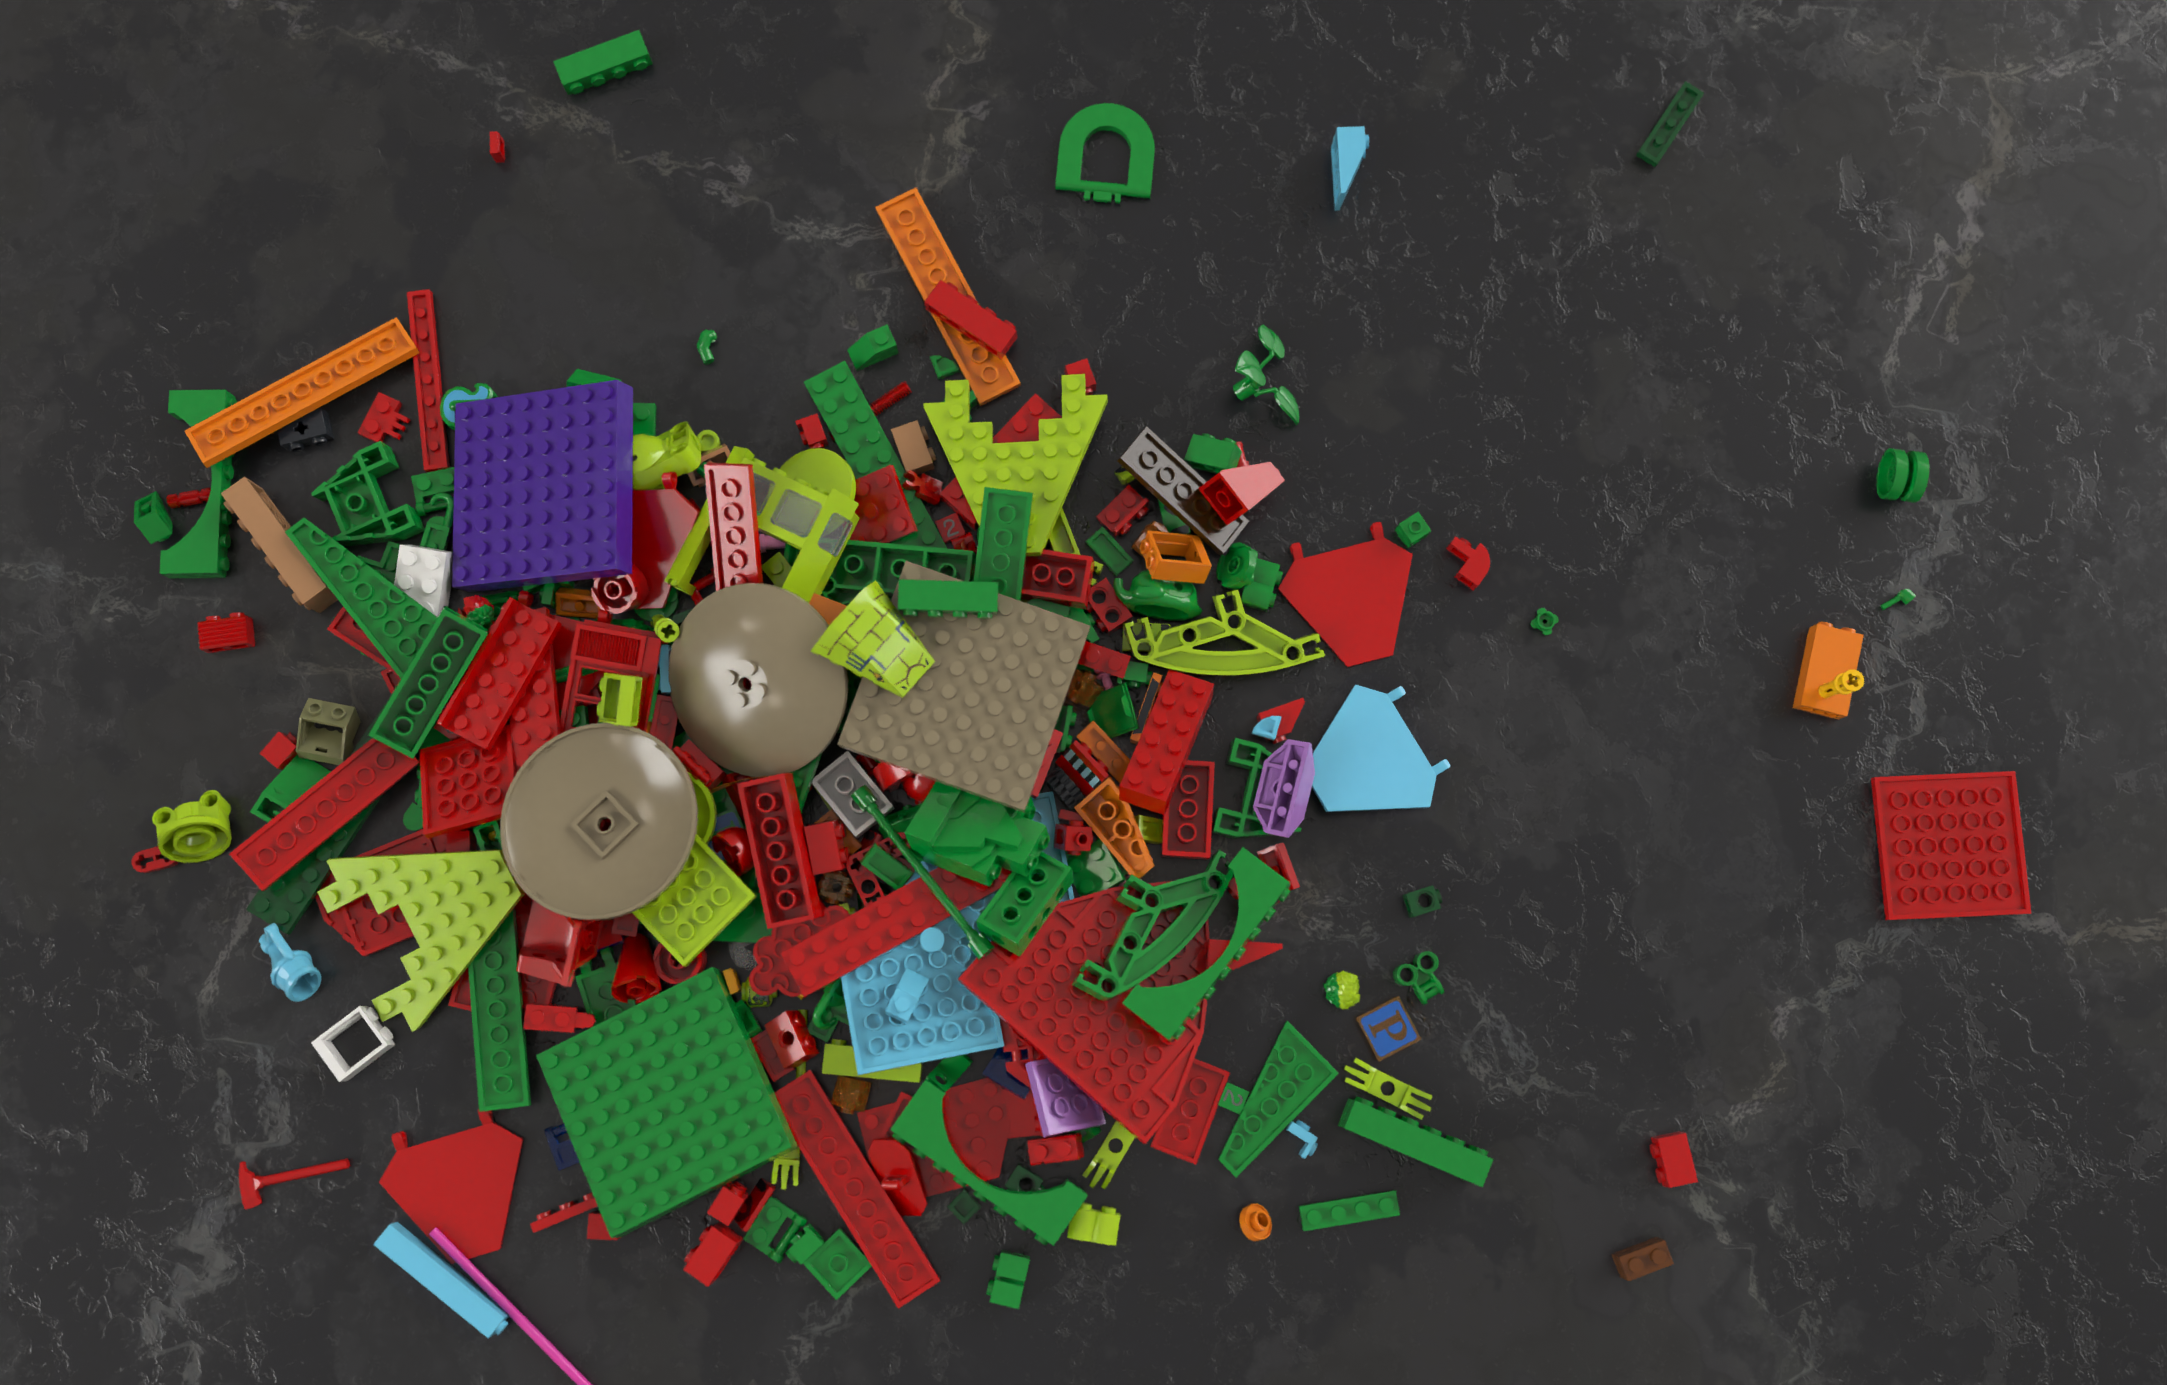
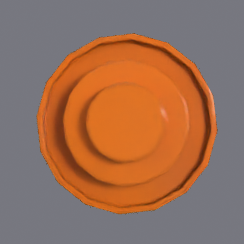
M1250 1204L1242 1209L1239 1221L1245 1236L1252 1241H1261L1269 1237L1272 1222L1268 1211L1260 1204Z

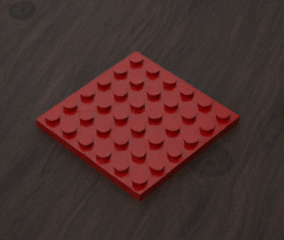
M2015 771L1871 778L1885 920L2031 914Z

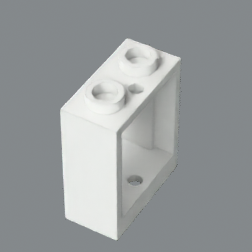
M357 1007L311 1042L339 1082L350 1080L395 1045L392 1041L393 1035L391 1031L385 1026L382 1027L378 1021L379 1015L372 1007ZM363 1017L382 1044L350 1068L331 1041Z

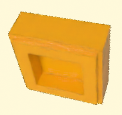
M736 969L724 970L723 974L730 994L741 992V984Z

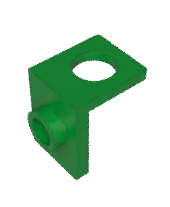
M967 1055L942 1059L926 1079L946 1093L973 1061ZM935 1076L941 1077L945 1081V1085L939 1083Z

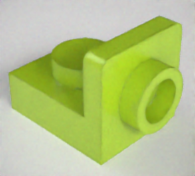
M1143 815L1134 816L1144 841L1156 845L1161 844L1163 820Z

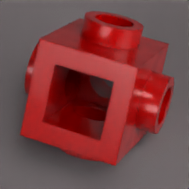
M1069 820V824H1056L1054 848L1065 850L1070 855H1081V851H1091V844L1093 842L1092 827L1083 825L1084 821Z

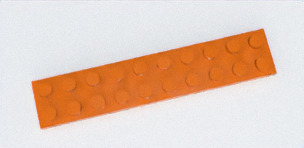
M917 188L875 207L924 301L940 280L945 283L950 282L959 289L958 292L964 296L968 294L976 299ZM931 313L966 380H969L970 389L974 391L979 406L1021 386L1006 355L1002 360Z
M396 317L185 430V433L202 463L208 468L419 354V351Z

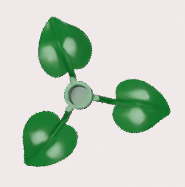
M1263 324L1258 328V335L1263 345L1270 351L1269 355L1259 365L1258 360L1251 352L1247 350L1242 352L1237 360L1235 372L1241 373L1246 377L1234 384L1233 390L1242 401L1253 394L1255 397H1258L1261 394L1274 393L1279 406L1297 425L1299 423V408L1290 391L1283 386H1280L1278 389L1273 387L1259 390L1266 383L1262 368L1274 355L1278 359H1282L1285 355L1284 346L1280 338Z

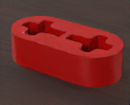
M158 846L139 851L132 858L133 868L142 873H151L173 867L179 862L161 859L160 856L164 855H162ZM144 857L154 860L146 863V866L141 865Z

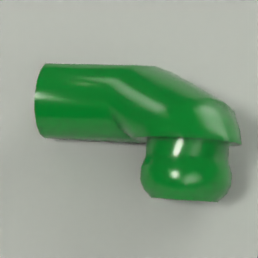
M703 330L698 339L697 350L705 365L715 360L709 348L711 342H715L717 339V334L714 330Z

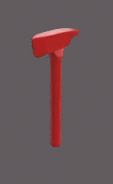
M347 1158L267 1176H255L254 1172L247 1169L246 1162L241 1161L239 1166V1185L244 1209H250L260 1205L262 1199L259 1189L264 1186L350 1168V1161Z

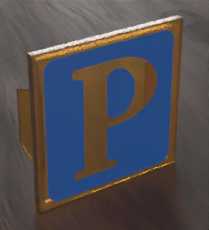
M1399 996L1356 1017L1378 1062L1421 1040Z

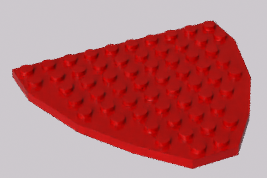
M1172 881L1155 882L1148 884L1154 887ZM1119 886L1058 903L1020 957L991 941L995 948L988 955L984 954L980 960L976 958L958 978V981L1140 1142L1146 1144L1177 1106L1204 1033L1207 1000L1204 998L1200 1003L1199 1007L1201 1010L1193 1020L1189 1018L1184 1024L1186 1030L1178 1040L1174 1038L1170 1042L1123 1005V1001L1133 988L1108 1001H1102L1072 985L1080 973L1084 975L1083 980L1095 984L1097 981L1096 976L1087 970L1084 973L1079 971L1082 964L1088 959L1106 969L1104 962L1127 917L1137 912L1116 900L1125 888ZM1128 886L1126 894L1139 899L1141 893ZM1146 897V904L1149 907H1155L1154 899ZM1183 907L1159 913L1142 946V950L1148 947L1168 928ZM1207 919L1201 929L1179 953L1151 976L1140 982L1139 985L1141 987L1171 986L1188 981L1207 970L1206 957L1207 940H1209V920ZM1124 939V946L1132 950L1134 948L1133 942L1130 939ZM1102 981L1101 987L1103 991L1111 993V984L1107 981Z

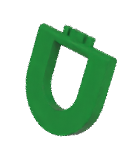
M1096 104L1079 111L1069 120L1061 135L1055 189L1085 192L1084 200L1090 201V194H1094L1093 201L1111 203L1112 196H1115L1114 203L1119 204L1121 196L1150 198L1155 145L1153 135L1147 123L1133 110L1118 104ZM1108 130L1119 133L1126 139L1130 147L1127 184L1080 180L1084 145L1093 134Z

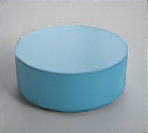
M934 927L925 929L920 936L922 949L929 953L938 952L943 947L944 935L939 929Z

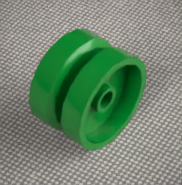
M1887 449L1881 458L1877 472L1876 487L1879 497L1886 500L1900 498L1904 502H1918L1924 495L1929 478L1930 466L1927 454L1920 451L1910 450L1906 453L1902 449Z

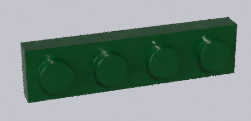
M1685 81L1636 156L1656 167L1704 92Z

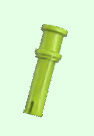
M656 614L651 618L653 619L650 622L651 626L654 628L655 634L662 641L672 642L677 639L679 627L673 620L665 618L661 614Z

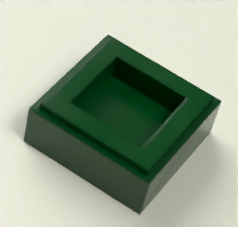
M966 1189L947 1206L963 1224L982 1207Z

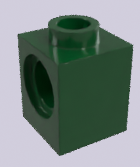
M1433 885L1402 895L1409 918L1441 908L1442 898L1438 889L1435 890ZM1421 894L1426 895L1429 899V904L1426 908L1420 906L1418 902Z
M1018 1163L1005 1184L1012 1191L1027 1192L1044 1189V1186L1041 1185L1043 1178ZM1023 1177L1032 1179L1034 1185L1030 1190H1023L1020 1187L1019 1181Z

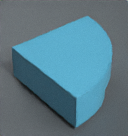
M1270 716L1262 719L1256 724L1251 734L1275 740L1282 717Z

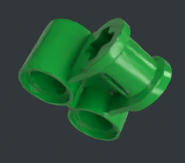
M1432 952L1418 953L1413 959V965L1401 964L1393 971L1394 981L1401 986L1411 985L1414 993L1423 1005L1427 1004V1000L1435 995H1442L1445 992L1441 983L1433 974L1439 965V960ZM1423 956H1427L1431 960V966L1428 969H1424L1420 964ZM1403 968H1407L1411 973V978L1407 982L1403 981L1400 977V972Z

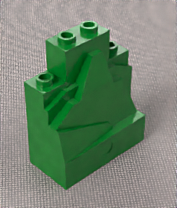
M935 782L904 832L911 851L919 860L989 887L994 879L999 877L1001 867L1027 877L1031 869L1037 866L1039 855L1042 850L1048 847L1050 842L1046 825L1032 820L1036 809L1031 796L1024 813L939 782Z

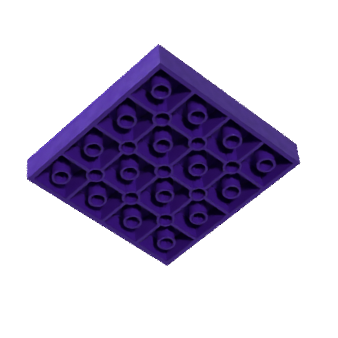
M619 380L456 403L453 588L467 592L632 574L633 387Z

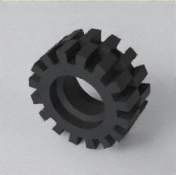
M1059 766L1046 776L1045 782L1069 811L1075 809L1074 807L1085 799L1079 788Z

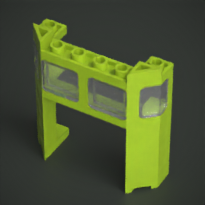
M734 446L726 463L753 464L758 531L800 550L782 588L798 595L809 603L814 593L822 594L860 519L855 513L859 503L832 488L830 494L819 487H816L815 490L807 487L808 483L800 478L795 477L792 480L786 477L787 473L774 467L773 471L766 468V464L754 458L755 455L749 449ZM707 499L665 579L667 584L690 596L693 595L696 587L689 582L711 541Z

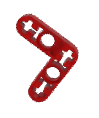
M898 833L900 835L899 837H901L903 840L907 839L905 833ZM889 837L876 843L888 853H890V849L885 844L890 842V846L895 845ZM872 846L850 856L846 864L847 870L865 907L873 903L872 900L868 903L866 898L874 897L878 892L881 897H877V900L885 896L874 873L863 865L861 866L862 870L859 872L857 869L852 870L851 868L854 865L853 860L861 861L864 854ZM898 848L893 849L896 853L893 856L896 859L903 856V853ZM865 880H872L875 883V889L870 894H865L861 889L862 883Z

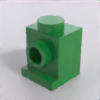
M1130 661L1124 679L1118 677L1116 686L1126 683L1128 688L1140 689V686L1150 684L1152 671H1148V664Z
M810 1223L803 1228L806 1232L805 1234L800 1231L790 1241L792 1246L786 1251V1255L794 1263L798 1261L802 1265L825 1242L824 1238Z

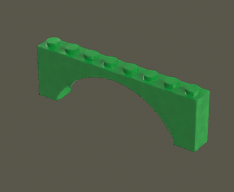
M169 390L168 413L178 420L183 419L192 427L237 403V400L227 390ZM235 453L211 466L212 483L207 505L197 523L186 536L168 550H161V575L168 578H226V572L230 567L227 551L231 544L228 530L232 522V515L225 507L224 502L226 500L221 493L231 486V479L234 477L232 457Z
M1243 847L1228 865V869L1234 874L1237 884L1239 911L1234 934L1221 957L1205 972L1183 983L1165 987H1141L1137 983L1123 1001L1124 1006L1170 1042L1174 1038L1178 1040L1186 1030L1184 1024L1189 1018L1193 1020L1201 1010L1199 1005L1205 998L1208 1001L1216 991V988L1213 987L1219 979L1223 981L1231 971L1229 965L1234 959L1236 961L1240 960L1246 951L1244 948L1249 940L1253 942L1261 932L1259 926L1264 920L1268 922L1276 912L1274 909L1275 905L1279 901L1283 903L1291 893L1288 889L1290 887L1289 881Z
M925 1079L890 1129L894 1132L892 1137L902 1144H905L907 1141L914 1146L912 1151L923 1159L928 1156L935 1161L933 1166L943 1173L949 1171L955 1176L953 1180L964 1188L969 1185L975 1190L973 1194L983 1202H986L987 1199L995 1204L994 1209L1005 1217L1007 1214L1011 1215L1016 1219L1014 1223L1022 1230L1026 1231L1029 1228L1036 1233L1034 1238L1045 1246L1048 1243L1054 1246L1088 1194L1068 1179L1063 1184L1052 1188L1022 1192L1002 1189L977 1177L962 1163L949 1141L942 1109V1098L946 1093Z

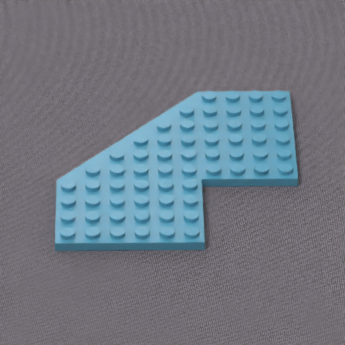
M1053 791L1040 793L1036 799L1032 798L1036 809L1032 820L1046 825L1050 836L1049 845L1042 852L1068 865L1065 850L1054 848L1055 825L1059 824ZM924 861L921 862L928 872L937 868V866ZM916 870L906 884L920 877ZM1072 885L1059 903L1074 899ZM997 891L960 911L963 915L962 917H965L966 922L970 924V927L972 926V929L978 933L976 920ZM952 917L933 926L943 933L945 939L943 947L938 952L929 953L922 949L920 945L922 933L841 977L858 1075L1004 1047L999 1016L958 981V978L977 957L967 945L969 940L966 938V934ZM908 968L929 980L906 1024L885 1014V1010Z

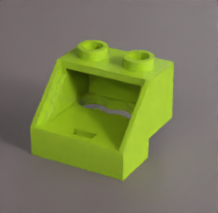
M604 673V678H601L599 686L600 692H602L601 702L597 706L599 722L622 726H637L643 677Z

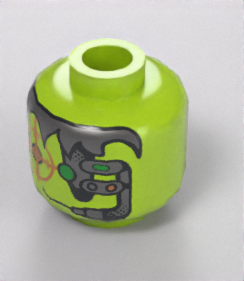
M748 977L746 982H742V1000L749 1007H768L772 1004L773 998H777L778 990L766 996L756 994L749 985Z

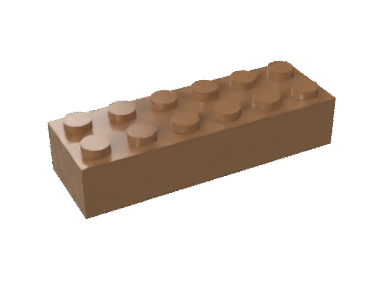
M244 476L221 493L226 500L224 502L225 507L232 514L236 513L239 517L237 521L239 526L245 532H250L253 536L251 542L258 550L264 551L267 555L264 557L265 561L271 568H276L279 571V580L286 587L290 586L294 592L292 597L300 606L304 605L309 611L312 609L321 613L338 600L286 535L285 531L291 526L262 487Z

